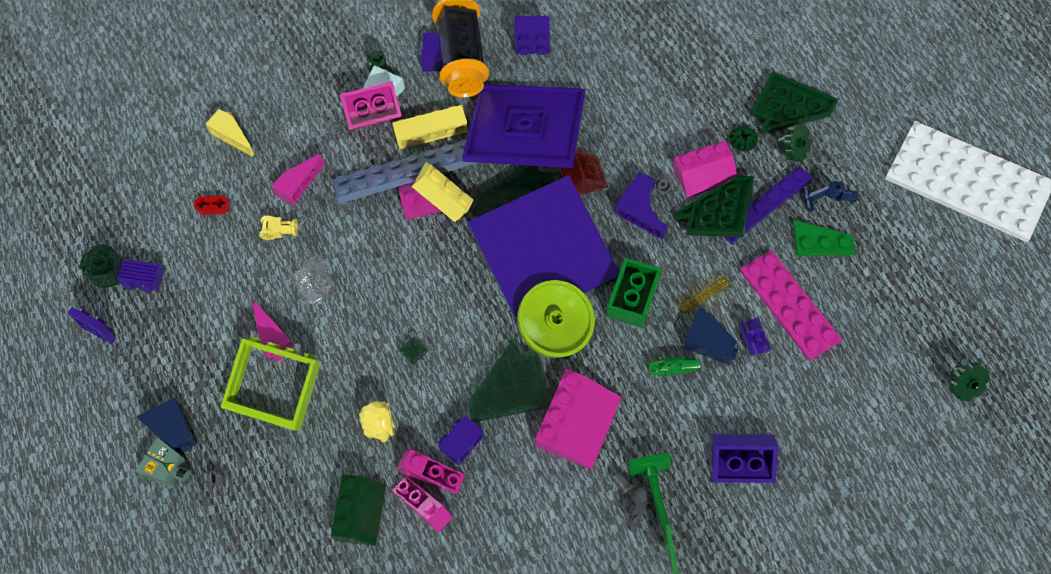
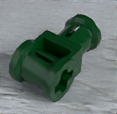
M382 50L374 51L371 55H365L370 70L374 66L387 65L386 57Z

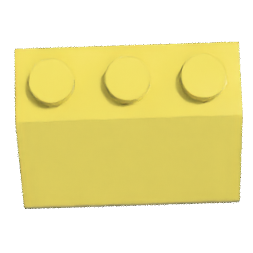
M427 162L412 185V188L454 222L468 212L473 202L471 197Z

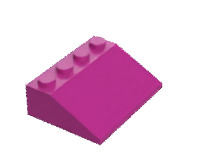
M566 369L535 438V447L592 470L621 397L588 377Z

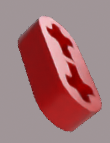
M202 196L194 201V208L201 215L225 214L230 209V203L225 196ZM221 202H223L224 204L221 208H219L218 205H220Z

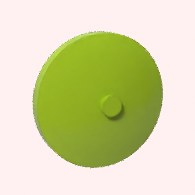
M551 280L534 286L524 296L519 305L517 322L522 338L531 349L549 358H565L577 353L588 343L594 331L595 316L589 299L579 288L568 282Z

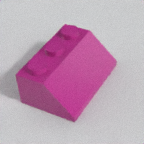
M393 81L340 94L350 131L402 119Z
M726 140L674 157L673 170L687 198L715 189L734 176H737L733 154Z

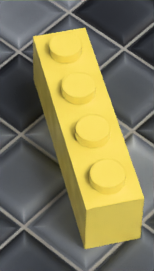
M462 105L452 106L440 111L436 110L432 113L417 115L408 119H400L392 123L399 149L468 132V125Z

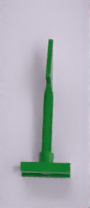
M663 453L628 459L630 476L645 473L647 480H649L659 524L664 533L663 544L673 573L679 574L670 523H668L657 479L659 477L658 471L670 469V454Z

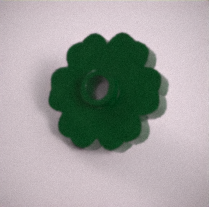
M793 124L788 128V134L779 137L778 148L786 152L789 160L802 162L807 158V152L810 151L811 140L808 138L809 130L806 126H801V124Z
M969 362L966 366L956 365L950 373L952 381L949 383L950 392L960 401H970L973 396L979 397L986 390L985 384L990 381L989 371L978 362Z

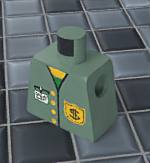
M156 438L135 470L143 478L169 486L173 484L175 479L185 482L190 475V471L183 468L186 460L159 438Z

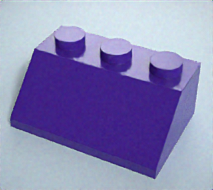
M712 434L713 482L776 483L778 444L775 435Z

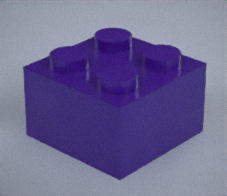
M550 15L514 16L516 54H550Z

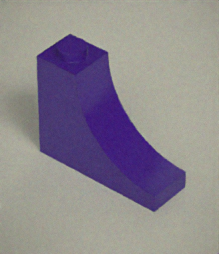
M639 172L616 203L615 214L663 240L667 234L668 226L656 217L650 205V196L654 190L655 181L649 175Z

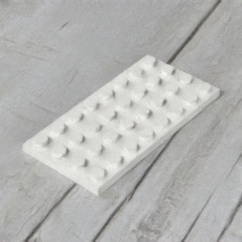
M914 121L885 178L890 182L1027 243L1033 234L1051 193V179L917 121Z

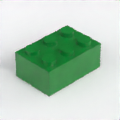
M625 258L607 307L606 317L644 329L661 278L662 268Z

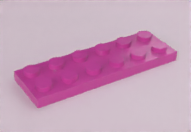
M772 250L740 268L741 274L808 361L813 360L842 341L838 333Z

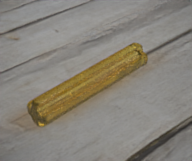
M726 277L718 279L681 303L680 310L687 314L727 288L730 284L729 280Z

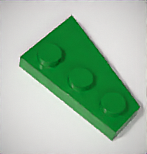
M796 220L793 221L797 257L855 254L853 235Z

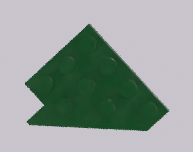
M734 176L674 213V220L688 221L686 233L691 236L744 237L755 182L754 176Z

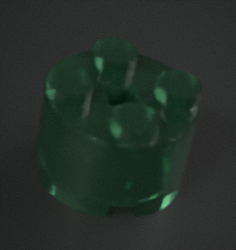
M99 244L91 247L92 250L88 253L85 252L83 254L80 268L93 285L99 288H109L120 284L117 276L123 259L112 247Z

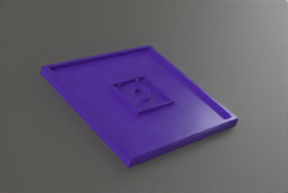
M484 84L482 91L478 93L462 155L463 162L573 168L586 89Z
M569 175L467 222L516 321L522 299L534 286L542 282L551 280L564 281L586 293L619 276L620 272Z

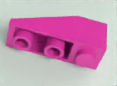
M412 449L403 453L396 471L413 479L455 494L458 493L465 476Z
M407 476L392 490L394 494L437 533L452 519V516L440 502Z

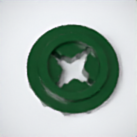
M739 125L731 131L729 142L736 150L750 151L758 143V134H756L755 129L749 128L748 125L746 127ZM742 133L747 137L746 142L741 138Z

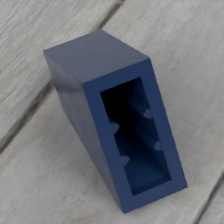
M698 308L686 337L684 348L727 365L730 359H735L738 351L735 348L737 340L706 311Z
M175 398L137 416L147 428L178 453L187 452L192 449V446L197 444L183 409Z

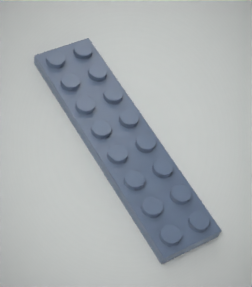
M461 140L452 145H444L435 150H427L418 155H410L401 160H393L384 165H376L370 169L359 170L346 176L342 175L332 181L338 203L341 204L415 182L426 162L441 173L473 165L476 162H463L462 155L466 140Z

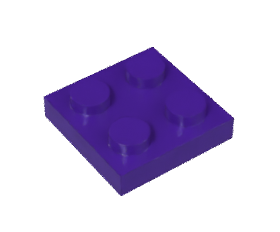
M71 307L67 312L82 329L110 344L116 339L111 333L113 330L106 326V322L99 317H90V314L82 308L77 310Z

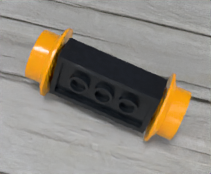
M438 0L437 5L432 11V19L439 29L443 68L439 74L440 81L444 86L448 87V91L453 96L461 98L472 97L482 91L483 83L489 76V69L484 64L478 23L480 7L473 0Z

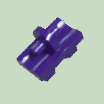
M758 318L739 323L751 356L771 350L764 334L765 331Z

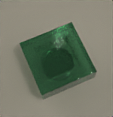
M414 337L399 349L400 353L412 365L427 353L426 348Z

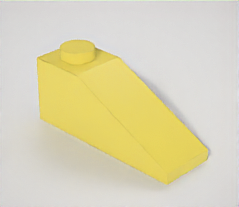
M218 109L206 123L210 134L253 157L254 152L236 123L235 117L228 111L224 112Z

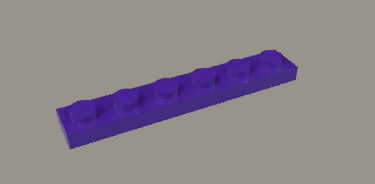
M799 165L750 204L744 235L811 182L813 177ZM741 237L724 238L732 245Z

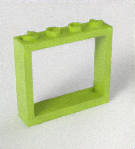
M250 336L249 340L242 338L220 408L291 430H301L322 361L315 360L316 356L304 353V356L298 355V350L286 347V350L279 349L280 345L268 342L267 345L262 344L261 339ZM252 348L310 364L293 420L236 402Z

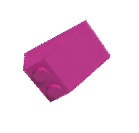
M414 182L398 186L406 220L442 212L412 188Z

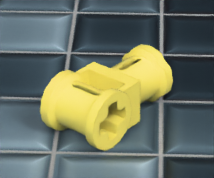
M264 216L261 218L262 231H260L259 236L262 239L273 240L275 238H282L283 234H293V236L298 234V222L296 219L282 221L281 217Z

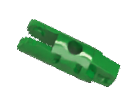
M663 358L649 362L650 375L663 376L682 375L685 372L698 371L701 364L695 358Z

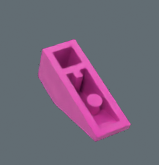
M318 154L283 173L273 184L272 189L275 195L294 206L325 165L322 155Z
M256 302L253 303L261 343L267 345L268 342L280 345L279 349L286 350V347L294 349L293 343ZM262 350L269 360L273 358L278 362L283 358V356Z

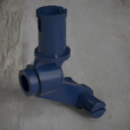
M833 181L828 186L813 193L811 186L803 187L805 194L803 200L806 203L808 212L814 211V201L824 196L832 199L835 198L836 201L845 200L856 202L859 197L857 190L844 189L838 181Z

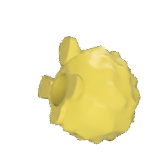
M374 401L362 408L359 413V421L365 436L379 439L383 443L388 440L389 435L394 436L393 428H395L389 403Z

